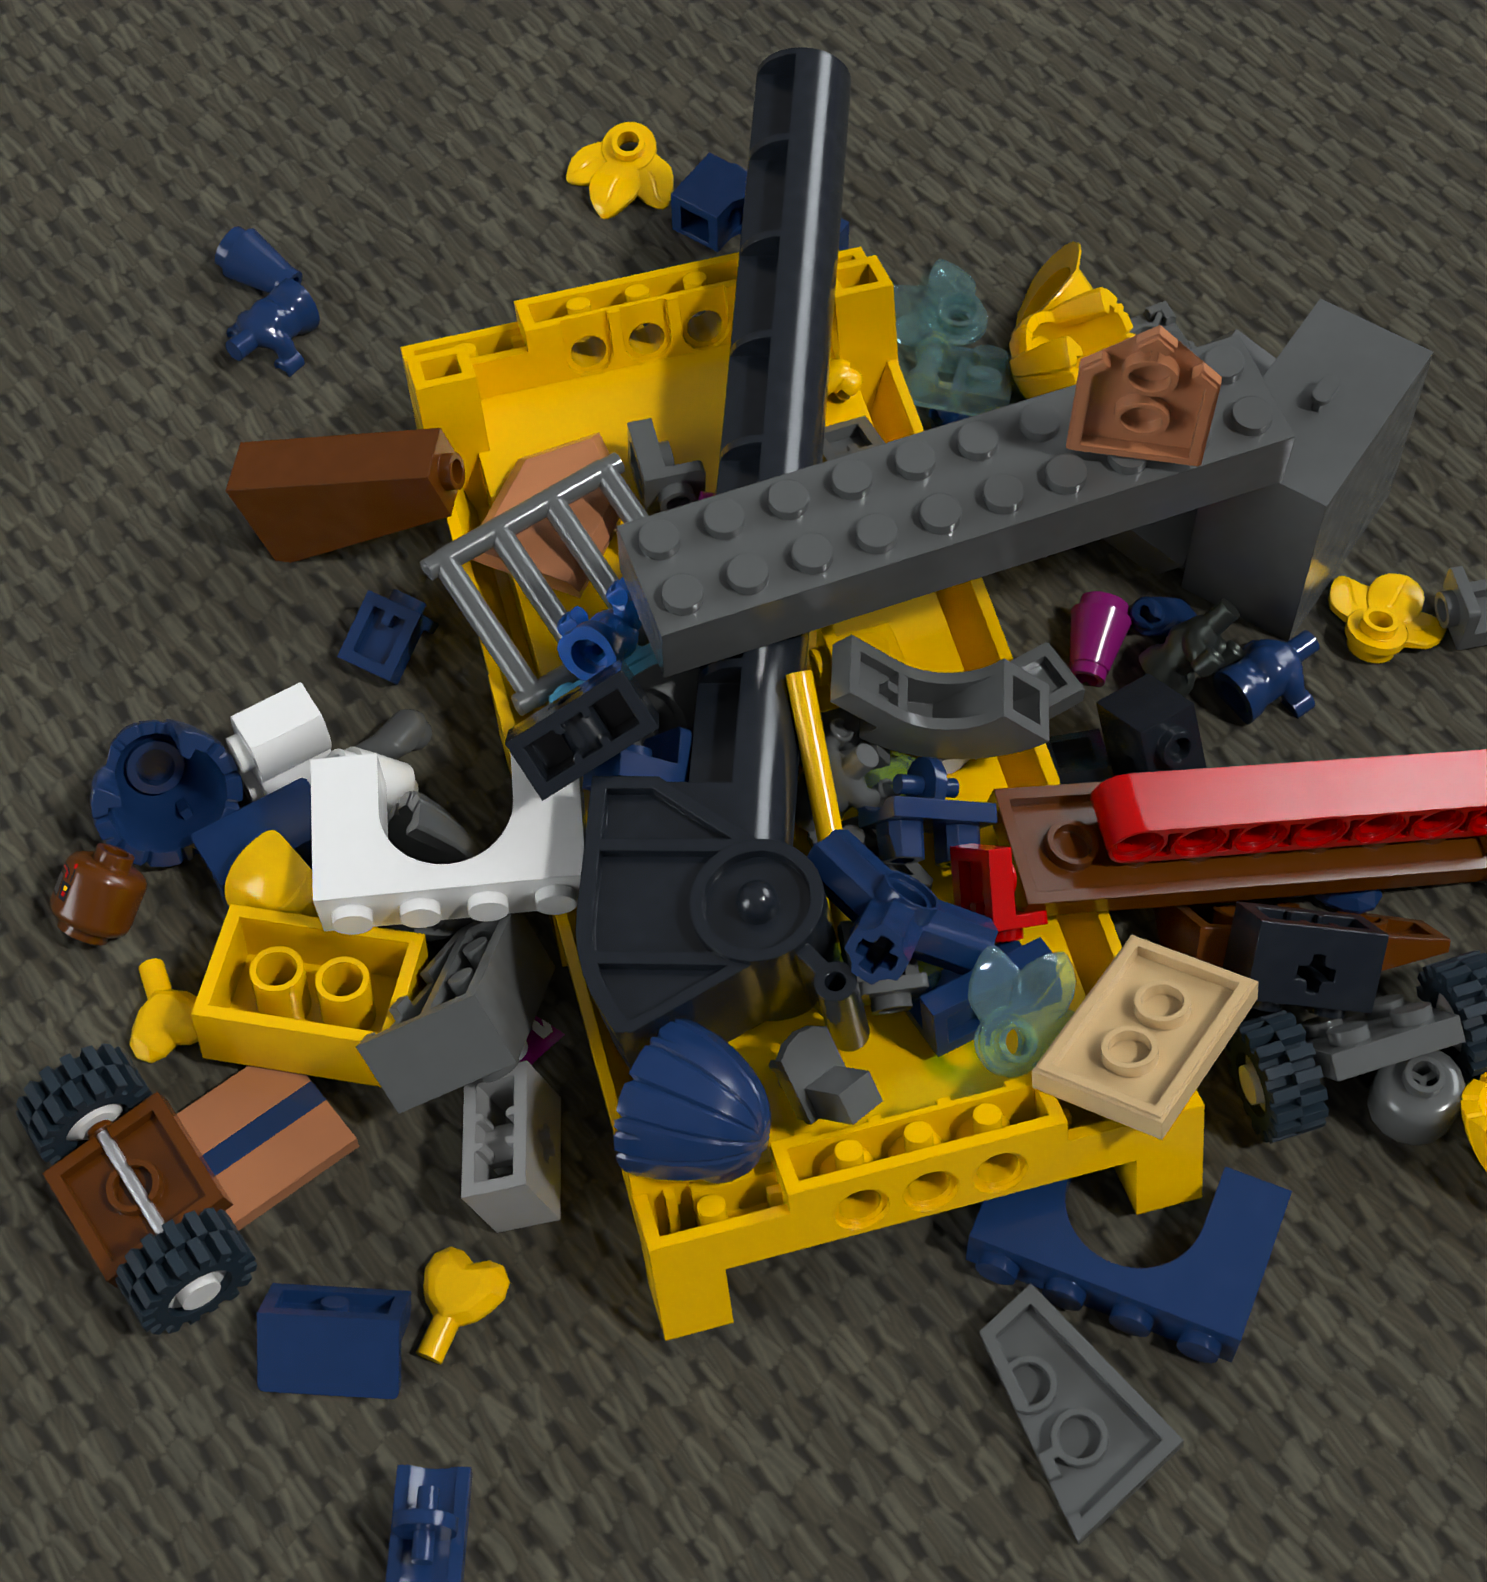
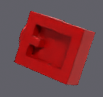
M974 843L950 846L954 905L991 918L998 930L995 942L1024 939V928L1048 924L1047 910L1022 912L1018 911L1017 906H1015L1014 893L1017 887V875L1012 864L1011 847Z

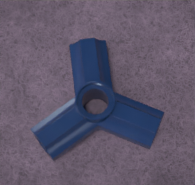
M848 829L833 830L825 839L815 843L808 853L807 857L819 872L826 897L853 922L850 928L851 936L844 949L850 955L852 962L851 973L867 983L873 985L880 980L886 979L897 981L905 971L911 958L960 975H964L992 961L994 958V946L998 930L991 918L939 900L927 886L905 873L890 870Z

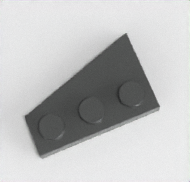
M1030 1284L984 1326L979 1333L1078 1545H1080L1184 1446V1440L1057 1309Z

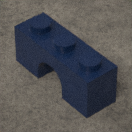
M708 153L671 193L672 229L719 252L731 238L741 234L747 171L738 164L729 163ZM842 218L839 251L849 249V222Z

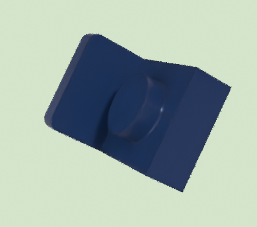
M393 588L389 598H385L368 590L337 657L398 685L423 630L434 634L439 624L422 615L427 604Z
M675 727L645 739L643 746L634 744L583 775L582 789L591 791L592 776H659L666 782H688L691 731Z

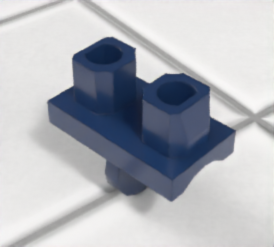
M918 757L910 765L907 775H895L892 782L893 791L896 794H905V796L893 795L888 797L882 807L863 806L858 808V826L860 829L876 830L879 856L884 864H913L925 860L924 833H932L934 837L935 865L937 867L951 868L950 846L971 843L980 844V829L997 823L996 803L945 799L957 797L959 782L956 778H947L943 763L934 757Z
M397 1465L386 1582L464 1581L473 1477L471 1467L457 1466L445 1469H432L413 1465Z

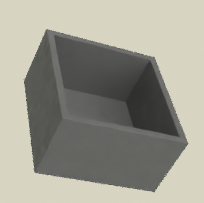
M1319 299L1263 376L1296 436L1283 481L1198 508L1181 587L1215 605L1222 598L1228 600L1238 610L1240 618L1288 642L1389 496L1434 352L1323 299Z

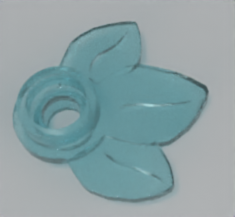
M938 259L932 267L928 286L893 285L898 342L912 347H928L940 342L952 345H967L979 340L986 332L988 315L980 299L975 296L976 283L967 272L955 264ZM959 318L966 321H954L953 319Z
M994 945L987 946L980 954L969 981L968 1000L980 1021L974 1036L975 1050L983 1065L990 1072L1002 1077H1019L1031 1071L1075 1011L1068 1008L1074 998L1076 979L1072 964L1065 952L1043 955L1026 964L1021 970L1017 968L1002 950ZM1012 1029L1016 1031L1018 1036V1048L1014 1054H1011L1006 1046V1037Z

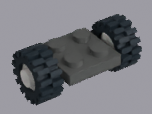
M1475 950L1422 967L1423 971L1419 972L1417 977L1421 985L1416 986L1417 997L1422 1002L1412 1003L1405 1001L1403 995L1394 994L1375 998L1372 1013H1361L1344 1019L1316 1016L1296 1025V1017L1291 1012L1287 1013L1286 1010H1281L1241 1022L1229 1040L1228 1045L1225 1046V1053L1231 1060V1064L1227 1065L1229 1075L1235 1078L1237 1087H1234L1235 1091L1243 1101L1246 1115L1251 1117L1252 1128L1255 1134H1260L1263 1142L1272 1144L1324 1127L1329 1109L1324 1103V1100H1328L1327 1089L1320 1083V1078L1322 1077L1342 1081L1440 1050L1450 1056L1460 1068L1465 1083L1480 1078L1481 1074L1487 1072V954H1480V950Z

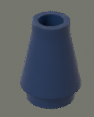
M240 226L232 228L221 240L215 254V263L222 268L223 275L226 278L267 293H271L272 289L285 278L293 279L299 284L302 281V272L292 267L254 228L248 230Z

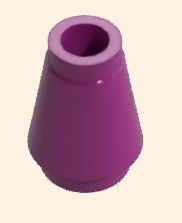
M1100 591L1086 592L1081 595L1079 603L1071 609L1069 666L1071 672L1081 684L1088 682L1091 686H1104L1106 676L1109 674L1131 626V618L1127 615L1129 606L1125 600L1116 595Z

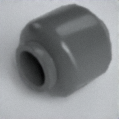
M1440 1050L1377 1069L1369 1087L1367 1101L1372 1121L1383 1134L1398 1143L1412 1146L1430 1144L1445 1135L1455 1121L1461 1109L1465 1082L1460 1068L1450 1056Z

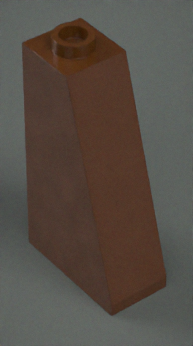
M441 428L241 442L226 492L275 561L292 563L450 517L457 492L462 489L465 482V466L461 455L454 451Z

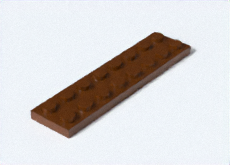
M1102 782L993 789L986 802L996 803L997 823L993 824V829L998 845L1011 847L1012 864L1017 875V887L1014 895L1018 911L1047 910V916L1487 881V835L1118 863L1111 860L1108 855L1090 800L1091 792Z

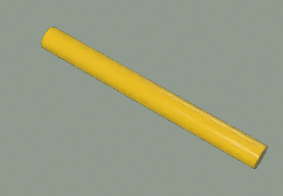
M805 670L787 674L785 677L817 842H820L833 830L843 829L813 673L812 670ZM829 900L835 934L839 942L837 926L841 921H848L850 919Z

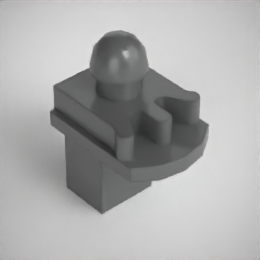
M806 1025L792 1032L781 1044L776 1059L769 1062V1069L775 1072L778 1084L784 1091L797 1119L803 1120L806 1124L812 1125L818 1119L854 1125L883 1101L869 1071L845 1066L826 1026Z

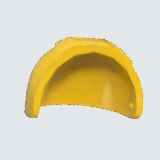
M275 830L265 831L248 844L238 855L229 870L225 882V899L229 906L230 904L319 917L313 903L312 869L279 832Z

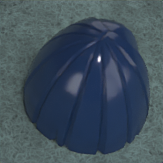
M166 719L163 722L146 720L132 723L124 727L112 740L107 763L98 769L93 777L90 806L95 827L106 844L116 846L132 854L135 857L133 864L141 866L147 862L150 867H170L181 864L184 859L188 861L193 860L195 854L199 853L194 847L191 835L240 809L237 802L242 801L243 785L240 772L238 771L239 768L229 750L220 741L192 725L172 719Z
M680 1018L675 1019V1022L670 1021L659 1030L658 1037H652L650 1045L644 1046L629 1072L634 1080L623 1085L616 1109L622 1117L614 1121V1128L617 1131L613 1135L614 1150L618 1151L616 1155L618 1164L625 1172L635 1176L658 1180L685 1181L702 1179L709 1183L731 1182L752 1171L758 1163L762 1152L767 1148L771 1128V1111L765 1088L752 1067L719 1035L688 1019Z

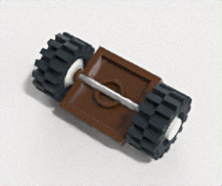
M102 1044L95 1051L92 1045L81 1048L79 1057L73 1058L68 1053L59 1058L62 1065L53 1070L50 1066H47L41 1070L39 1075L42 1080L40 1082L30 1081L23 1089L26 1096L18 1097L16 1106L19 1110L16 1111V1115L41 1158L46 1163L49 1161L52 1167L43 1172V1175L106 1281L114 1287L120 1288L146 1332L150 1330L152 1334L160 1335L165 1329L169 1334L178 1332L183 1323L188 1322L189 1325H192L200 1320L201 1315L218 1309L219 1304L224 1300L231 1301L240 1294L237 1287L247 1286L252 1280L250 1273L256 1271V1258L230 1216L226 1213V1210L233 1206V1203L168 1100L158 1091L152 1095L149 1087L122 1047L117 1046L114 1049L111 1044Z

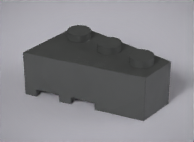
M523 912L510 913L496 921L484 922L476 920L461 927L420 973L427 985L411 1002L407 995L399 997L389 1008L390 1013L395 1019L390 1028L377 1034L375 1032L367 1034L356 1046L398 1114L481 1078L485 1083H490L509 1074L519 1063V1056L528 1035L532 1031L533 1022L541 1003L545 999V993L556 966Z

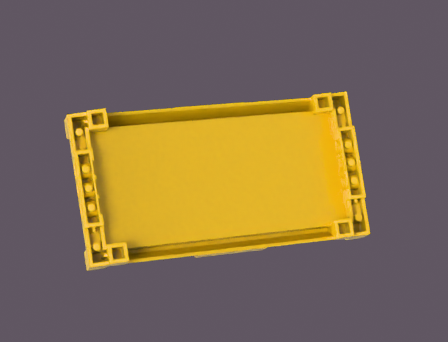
M861 246L838 251L830 360L843 359L851 363L850 368L861 373L862 385L855 396H850L849 400H840L833 392L827 396L825 426L866 416L885 443L923 432L922 423L898 362L893 283L877 255L867 257ZM739 252L514 301L517 322L400 347L417 429L441 428L454 451L461 455L464 462L465 482L462 489L457 492L452 515L446 517L452 541L483 523L518 459L598 432L609 453L615 452L620 456L625 467V472L621 476L641 503L628 461L627 423L648 418L652 419L658 442L669 441L675 465L697 460L702 461L706 472V492L715 493ZM706 310V312H704L702 315L692 317L696 313ZM649 323L642 329L634 330L641 324ZM591 336L586 341L575 343L582 337ZM616 530L603 556L620 580L622 573L620 571ZM472 560L462 565L537 679L563 664L557 650V641L511 574ZM982 577L832 624L836 635L839 636L890 622L907 665L926 671L943 673L966 672L989 666L1002 659H1006L1009 662L1013 660ZM590 581L581 598L552 589L567 612L571 611L575 606L582 607L587 612L589 620L596 613L608 609ZM817 630L809 632L808 652L809 649L816 647ZM479 638L488 670L500 738L512 778L511 755L505 745L508 730L547 706L549 702L521 716L516 711L511 699V695L516 692ZM808 653L807 670H812ZM814 678L820 712L839 708L830 702L831 691L828 684L819 686ZM1045 743L1013 754L976 760L970 759L960 770L947 775V778H956L958 780L959 793L955 798L945 799L987 802L993 789L1060 785V779ZM890 750V766L867 773L864 776L867 787L871 789L880 780L885 778L891 779L893 782V778L897 774L907 775L912 762L921 756ZM799 765V774H800L801 772L804 771V769ZM583 789L587 825L590 791ZM851 807L841 821L858 816V809ZM795 823L793 847L807 856L811 850L807 840L808 831L797 826ZM993 825L980 829V844L999 846ZM924 833L925 860L918 863L933 878L931 891L939 900L954 905L951 868L937 867L935 865L933 834ZM826 897L827 903H828V907H829V910H830V914H831L829 899ZM575 907V909L565 914L549 915L562 967L568 966L613 1134H615L617 1129L614 1128V1121L622 1117L616 1109L623 1085L634 1079L629 1074L628 1067L611 1039L583 976L577 950V907ZM1109 911L1047 916L1048 924L1024 928V939L1019 940L1022 946L1041 937L1055 955L1057 998L940 1057L936 1056L904 1011L887 1015H872L870 1005L864 1006L870 1028L868 1041L856 1051L845 1052L839 1049L838 1051L846 1067L870 1072L883 1101L854 1125L818 1119L811 1125L806 1124L803 1120H798L784 1091L778 1084L775 1072L769 1069V1062L776 1059L781 1044L792 1032L806 1025L825 1026L823 1017L814 1008L795 1018L781 1021H765L728 1042L752 1067L765 1088L770 1104L771 1128L769 1142L752 1171L731 1182L709 1183L702 1179L685 1181L658 1180L635 1176L622 1169L641 1240L649 1288L665 1341L734 1323L726 1269L1111 1167H1114L1136 1215L1202 1198L1205 1105L1197 1090H1195L1164 1138L1160 1140L1032 1088L1033 1068L1122 948ZM838 942L839 951H840V962H843V960H842V955H841V949H840V943ZM917 960L919 973L926 972L927 977L943 970V968Z

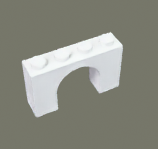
M377 753L310 759L313 903L324 932L336 931L341 934L356 935L368 932L373 927L403 924L412 928H427L436 925L440 920L472 918L477 921L489 922L502 919L510 913L539 911L547 915H560L572 911L578 904L586 834L582 777L542 801L510 753L513 808L509 823L502 835L493 845L475 857L451 864H431L405 855L388 839L387 787Z

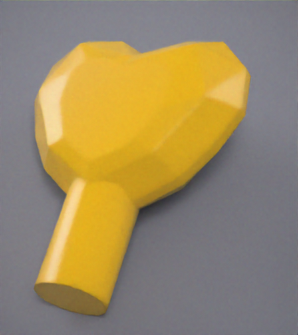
M158 958L146 960L139 966L138 970L148 1000L137 1013L130 1038V1047L135 1057L149 1063H154L166 1057L178 1045H192L198 1042L191 1016L197 996L188 991L172 989L163 960Z
M451 1246L434 1253L425 1267L423 1282L425 1302L433 1318L416 1354L441 1365L459 1327L478 1322L490 1314L505 1299L510 1285L505 1267L490 1260L473 1263L465 1251Z

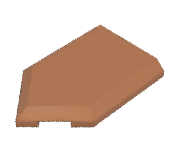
M1161 325L1080 359L1066 449L1201 466L1221 388L1222 377Z
M598 432L518 459L482 524L590 463L609 455L610 453L600 433ZM598 488L569 504V506L602 555H604L617 530V526L620 525L622 520L601 489ZM547 517L516 534L552 589L581 598L589 583V579ZM494 548L472 559V561L511 574Z

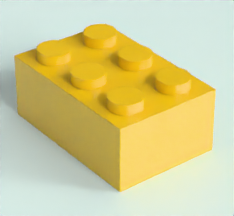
M230 904L191 1013L202 1057L381 1087L356 1046L367 1034L373 1032L377 1034L390 1028L395 1019L390 1013L389 1008L399 997L407 995L412 1002L427 985L420 974L429 964L425 934L383 927H373L368 932L356 935L341 934L336 931L324 932L319 917Z

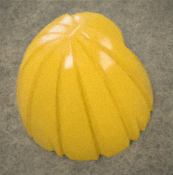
M1103 287L1091 289L1060 303L1049 311L1031 314L1017 325L1009 343L1011 353L1009 366L1017 387L1026 399L1076 385L1080 359L1136 335L1130 333L1133 325L1129 315L1123 311V304L1117 303L1118 298L1112 292Z

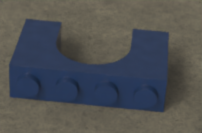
M1225 1166L1204 1226L1195 1243L1177 1259L1150 1268H1131L1112 1263L1095 1254L1080 1240L1069 1221L1066 1211L1065 1196L1072 1178L983 1201L969 1235L965 1260L975 1263L976 1271L984 1278L1002 1285H1013L1016 1280L1029 1285L1032 1284L1034 1287L1042 1289V1295L1051 1304L1059 1308L1079 1311L1084 1305L1109 1315V1322L1126 1334L1146 1337L1151 1331L1177 1341V1349L1182 1354L1196 1361L1215 1363L1218 1361V1358L1232 1363L1248 1322L1292 1191Z

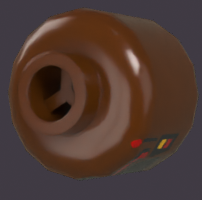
M98 843L95 851H76L72 853L64 863L49 903L53 914L59 919L58 928L72 938L100 946L106 945L110 938L125 936L133 925L148 885L141 872L132 866L135 857L121 848L105 843Z

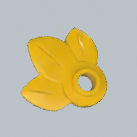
M637 122L620 123L606 133L603 141L581 148L572 157L566 175V181L569 184L589 186L592 205L602 219L615 217L631 204L636 197L651 207L662 210L666 209L671 202V193L674 189L672 169L666 161L657 155V145L653 133L649 128ZM625 143H638V146L632 151L620 149V146Z
M1388 573L1377 577L1371 586L1364 585L1346 576H1338L1330 587L1329 607L1334 614L1346 623L1345 634L1348 649L1356 657L1366 662H1388L1404 647L1417 649L1432 648L1440 643L1446 633L1447 628L1440 626L1437 617L1421 612L1424 603V592L1420 585L1409 576Z

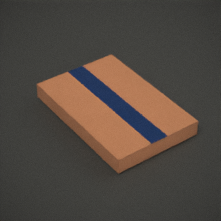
M248 1065L177 1113L178 1118L233 1203V1206L227 1209L226 1213L230 1216L238 1231L359 1147L355 1135L309 1077L304 1074Z

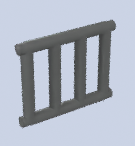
M615 452L590 463L439 548L435 553L420 561L423 572L431 580L440 578L516 692L511 695V699L516 711L521 716L548 703V696L553 694L560 685L567 682L574 683L580 679L572 674L564 664L537 679L462 565L494 548L558 643L562 635L557 630V624L567 610L516 536V534L547 517L608 609L612 608V605L606 599V593L608 588L619 578L569 504L600 488L623 523L649 516L621 476L625 472V467L620 456ZM643 625L639 632L637 646L641 647L650 643Z

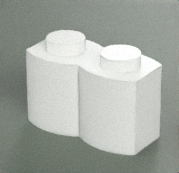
M301 682L230 717L235 734L226 738V743L236 764L240 768L239 772L243 790L251 803L299 778L307 779L311 785L310 759L326 758L331 752L332 744L325 721Z

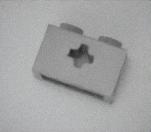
M528 1061L519 1062L509 1074L496 1081L485 1083L481 1078L464 1086L461 1199L497 1233L557 1221L561 1217V1097Z

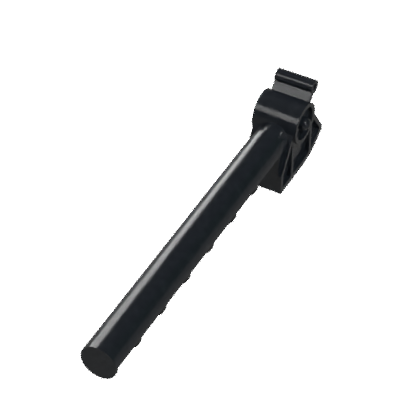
M797 47L777 51L762 61L756 74L716 495L816 465L823 461L851 75L841 60L819 49ZM809 632L699 667L688 782H666L659 776H592L576 915L577 950L582 973L593 1000L599 1009L617 1051L629 1071L644 1046L650 1045V1039L658 1037L659 1030L670 1021L675 1022V1019L680 1018L702 1025L728 1043L765 1021H781L795 1018L814 1008L823 1017L825 1026L828 1028L837 1049L845 1052L856 1051L863 1047L869 1039L870 1028L857 976L851 973V967L848 964L840 962L839 945L821 877L812 861L800 850L793 847L800 749L785 675L807 670Z

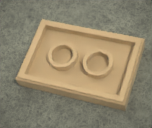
M1131 935L1033 1068L1032 1088L1162 1140L1258 999V981Z

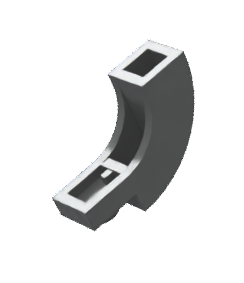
M852 634L834 643L832 646L830 702L859 717V737L872 744L900 753L921 757L979 759L1013 754L1049 742V684L1006 659L972 671L943 673L908 666Z

